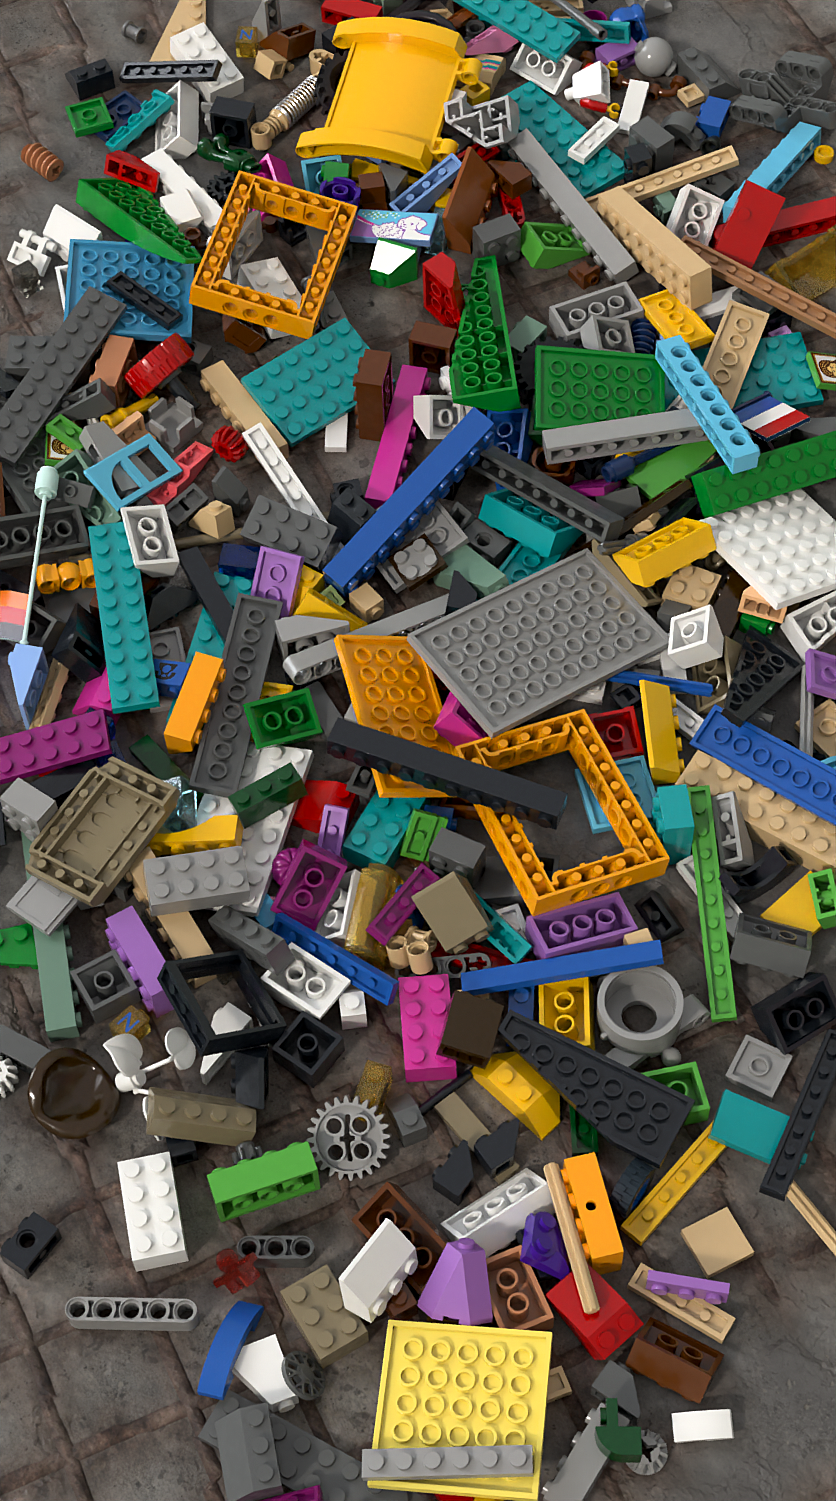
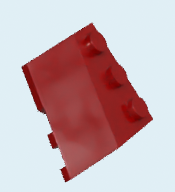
M440 252L422 263L424 308L445 327L457 329L458 338V329L463 309H465V300L455 261L445 253Z

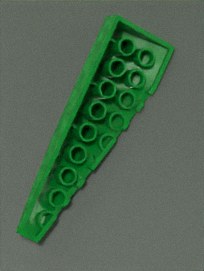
M117 178L79 179L76 203L114 232L135 245L161 257L183 264L201 263V255L195 248L191 247L189 240H184L185 235L183 232H178L179 227L168 214H165V209L158 206V200L153 199V194L150 191Z
M495 255L474 260L471 283H469L468 296L465 299V309L462 312L458 339L455 342V352L451 359L452 365L449 368V378L453 403L502 412L519 409L521 406Z

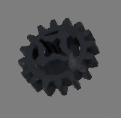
M222 171L220 176L214 175V180H209V185H207L208 195L215 199L219 206L226 202L238 174L237 172L232 173L228 171L225 174Z

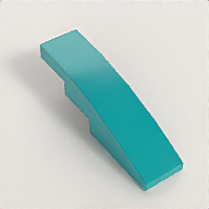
M477 894L478 900L495 929L489 933L490 936L487 939L512 963H520L533 946Z

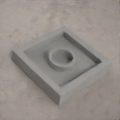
M746 1034L724 1080L771 1102L793 1056L790 1054L784 1055L779 1049Z

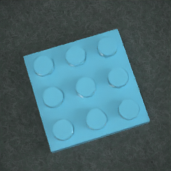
M644 755L614 761L648 821L651 822L652 797H656V791ZM575 769L574 775L592 833L596 834L614 830L580 769Z

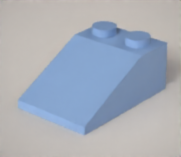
M16 643L13 652L9 653L8 665L11 668L26 730H29L49 668L43 647Z

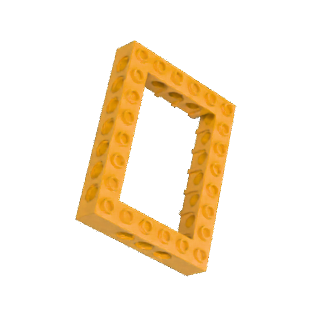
M239 170L191 284L189 304L309 339L314 334L355 222L358 206ZM250 208L328 231L327 235L324 236L322 249H319L317 263L313 265L311 279L308 278L306 292L302 294L299 309L297 308V303L291 299L285 300L272 296L271 293L267 292L265 294L252 290L248 286L242 287L222 279Z
M585 709L509 730L492 739L485 737L455 746L453 756L499 771L569 750L625 849L623 853L610 857L606 855L601 860L588 864L584 862L578 867L566 871L558 870L553 874L550 882L544 870L543 862L539 861L533 850V843H529L523 831L522 823H519L513 815L496 812L480 804H473L532 917L664 875L670 860L669 855Z

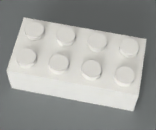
M204 22L170 37V53L176 61L219 60L222 63L217 81L192 82L205 102L214 103L217 96L233 98L244 93V77Z
M278 257L239 266L237 281L239 286H248L252 290L265 294L268 292L272 296L285 300L291 299L297 303V308H300L302 296ZM263 326L270 339L291 335Z
M164 1152L117 1162L132 1262L136 1272L189 1261L170 1153Z

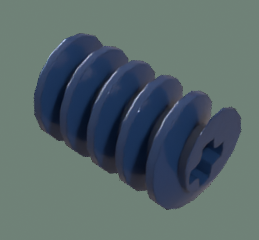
M638 318L632 322L630 329L635 353L653 354L657 329L647 319Z

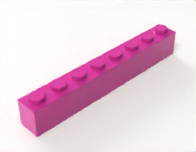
M402 364L365 494V501L374 509L382 506L404 482L402 474L406 473L408 469L407 456H411L413 450V443L411 442L417 436L416 421L413 418V396L426 395L425 391L430 389L431 377H428L427 368Z

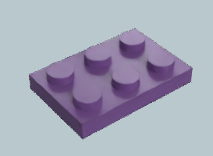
M261 546L250 595L283 602L280 619L291 617L305 557Z
M809 648L805 652L807 692L836 700V656Z

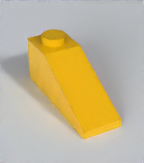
M311 587L294 615L345 620L349 622L350 631L368 625L367 622Z

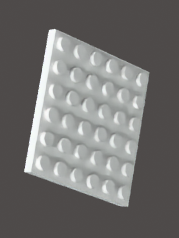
M802 489L699 520L711 525L717 548L716 551L775 610L836 590V521Z

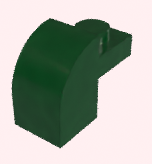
M606 1398L605 1408L600 1407V1425L605 1426H596L594 1433L599 1450L607 1458L616 1462L640 1463L642 1458L641 1427L618 1426L617 1398Z

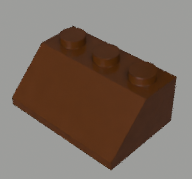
M650 1317L636 1337L625 1366L631 1368L638 1375L646 1376L656 1381L663 1388L674 1390L681 1394L684 1399L700 1404L725 1354Z

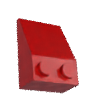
M306 780L304 786L307 795L299 799L290 825L319 834L324 805L332 804L350 808L347 832L360 804L359 795L347 791V784L338 781Z
M587 1263L600 1307L598 1312L593 1314L584 1312L573 1271H570L544 1296L594 1360H605L644 1323L629 1304Z

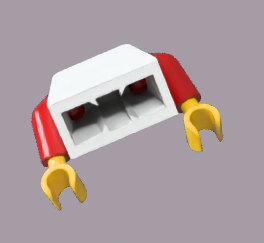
M601 61L588 63L581 71L572 76L573 87L564 90L566 99L568 101L574 99L585 109L601 113L609 112L611 118L617 119L619 113L613 110L620 111L619 104L613 103L607 106L610 103V76L616 77L619 73L617 62L610 61L608 65Z

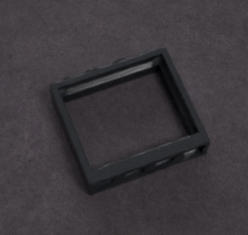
M242 949L166 961L157 977L201 1057L276 1043L287 1027L284 1018L279 1013L273 999L269 996L261 979L257 976ZM231 972L262 1026L216 1035L185 980Z

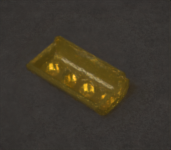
M369 863L368 868L365 867L361 870L344 949L383 972L388 956L386 946L382 945L365 930L396 894L395 890L399 885L403 884V879L389 866Z

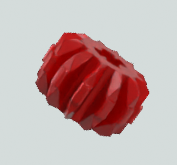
M224 425L211 438V446L216 449L215 453H218L220 458H225L227 462L235 463L248 450V444L243 435L239 432V429L235 430L233 426L228 427Z

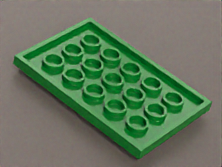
M536 346L534 430L543 431L665 412V372L655 359V355Z

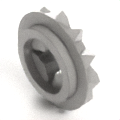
M649 1429L641 1430L643 1445L645 1444L646 1448H654L650 1452V1462L645 1455H642L640 1463L626 1464L635 1473L652 1475L664 1467L668 1457L667 1445L660 1437V1434H656Z

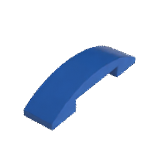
M238 1301L228 1312L215 1335L204 1363L197 1389L198 1395L224 1400L234 1378L232 1369L249 1332L255 1331L264 1311V1306Z

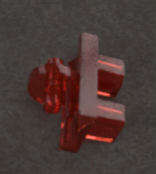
M223 1249L217 1254L216 1263L224 1274L214 1279L212 1283L216 1288L225 1285L232 1295L244 1286L252 1285L261 1276L253 1265L258 1257L252 1252L238 1260V1256L233 1250Z

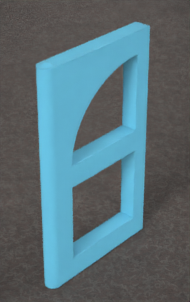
M148 433L84 470V475L118 512L121 507H127L177 477L183 470ZM147 447L168 470L167 473L152 482H149L129 459ZM118 464L140 487V489L122 500L117 495L112 483V471Z

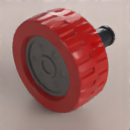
M178 333L172 334L161 342L124 376L125 381L141 399L146 398L158 388L161 390L166 387L175 398L180 396L192 404L194 411L202 405L178 376L182 372L181 368L195 355L190 346Z

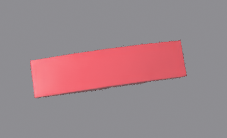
M195 441L174 459L176 464L183 470L181 474L147 495L149 500L154 505L164 504L166 507L190 486L214 453V449Z

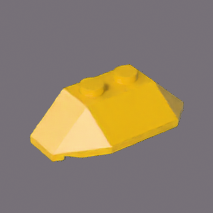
M516 1051L492 1054L485 1069L474 1066L470 1070L473 1078L540 1140L543 1141L560 1124V1094Z

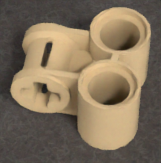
M414 925L408 929L404 936H393L385 945L391 967L403 969L410 965L412 972L422 975L430 972L433 968L431 952L435 950L438 939L432 930H420L419 927Z

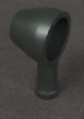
M716 135L707 137L700 145L703 155L722 149L721 139Z

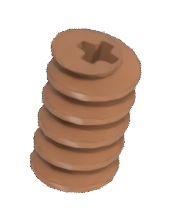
M40 143L27 144L21 151V160L49 182L56 180L63 170V160Z

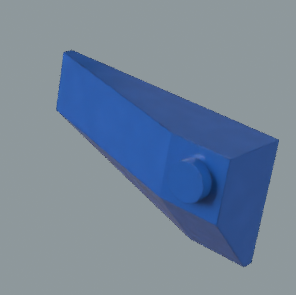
M513 409L502 412L487 410V418L494 423L495 442L493 445L527 463L533 441L528 435L531 418L529 409ZM495 482L497 491L505 489V487Z

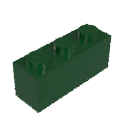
M290 762L228 796L234 813L239 816L244 829L304 797L307 795V791L301 776Z

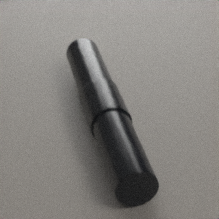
M466 1069L421 1104L419 1110L422 1116L472 1079V1073Z

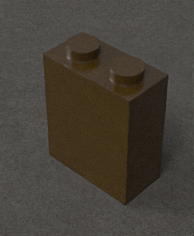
M455 990L448 1006L436 1054L485 1069L491 1059L504 1005L498 1004L492 999H482L473 996L466 991Z

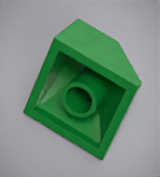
M379 237L370 267L371 283L390 289L417 280L418 248Z

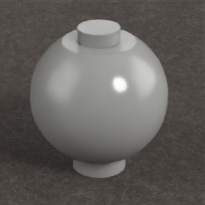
M649 37L644 41L640 40L634 49L636 51L634 57L635 64L638 70L648 77H659L663 74L668 77L677 65L672 60L674 56L672 47L666 40L660 37Z

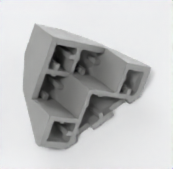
M509 95L475 106H471L462 97L444 102L445 122L486 149L505 144L517 137L520 125L518 104Z

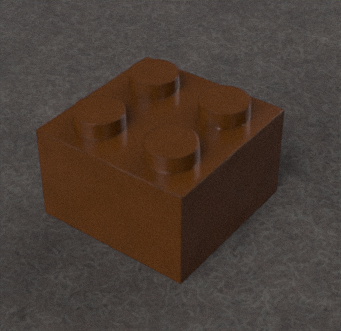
M416 321L408 339L409 365L427 368L428 372L440 374V368L447 365L451 367L452 365L451 359L455 352L457 329Z

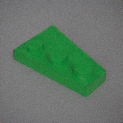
M27 923L0 930V965L9 966V968L25 966L38 969L32 925Z

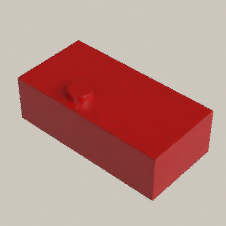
M746 180L713 250L752 269L786 198Z

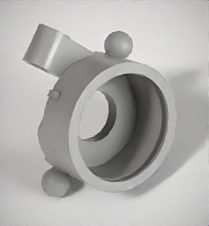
M657 966L613 972L609 975L601 976L597 981L599 991L596 1020L602 1032L600 1038L608 1040L615 1046L614 1049L604 1056L631 1069H634L649 1056L653 1058L661 1055V1060L665 1066L672 1067L678 1065L681 1061V1054L679 1050L671 1047L675 1043L677 1036L686 1030L701 1026L711 1014L694 994L683 999L682 990L677 981L667 971ZM633 1005L646 1006L656 1016L655 1025L645 1032L631 1031L622 1022L623 1012Z

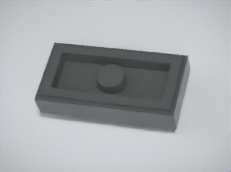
M59 477L57 496L54 499L74 505L79 504L81 507L91 509L97 488Z

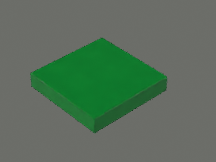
M103 97L65 106L66 114L76 138L114 128Z

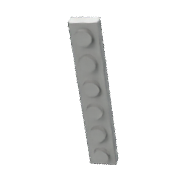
M532 1445L362 1449L363 1481L534 1477Z

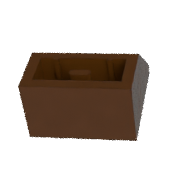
M302 22L275 31L260 41L259 45L267 50H274L290 61L296 57L305 56V54L314 50L316 30Z

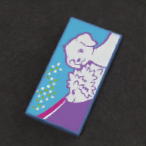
M359 209L349 236L350 242L377 244L378 238L381 237L409 246L431 247L439 222V214Z

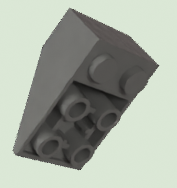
M535 852L539 861L543 862L544 870L551 882L553 874L559 870L560 855ZM501 856L487 857L480 896L488 903L508 906L518 903L519 907L528 908Z

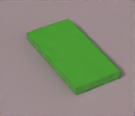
M708 440L680 444L639 464L634 469V474L626 477V480L638 486V490L650 500L679 479H686L685 475L704 465L717 453V450Z

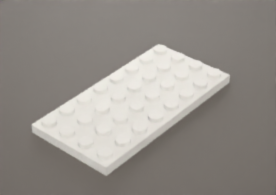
M250 742L238 791L290 762L305 784L314 757L313 751L285 746L257 750L255 742ZM204 793L191 828L206 822L213 816L236 815L229 799ZM299 799L243 829L241 845L250 886L249 902L228 906L245 916L258 917L273 877L272 862L275 856L282 851ZM223 906L206 908V910L218 911Z

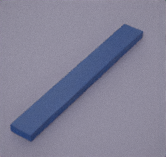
M654 940L461 973L462 991L476 996L664 964L661 941Z

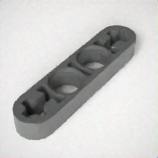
M484 953L432 958V962L438 966L436 975L448 974L449 979L461 978V973L467 972L468 964L466 958H470L469 963L478 962L479 957H482L483 961H487V966H484L483 969L492 968L493 964L491 958ZM453 960H459L463 965L462 971L458 974H453L449 969V965ZM471 967L470 970L476 971L479 970V968ZM405 968L395 969V975L397 979L399 977H406L404 975H401V970H404ZM410 974L409 977L418 976L419 974Z

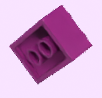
M303 839L290 863L270 910L277 914L283 912L315 931L348 867L347 860Z

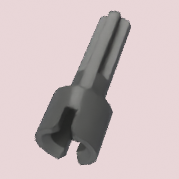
M643 532L627 535L623 540L601 542L597 546V550H599V554L602 556L612 555L647 537L648 534Z

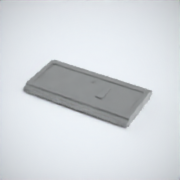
M31 876L8 902L6 907L50 937L80 903V900Z

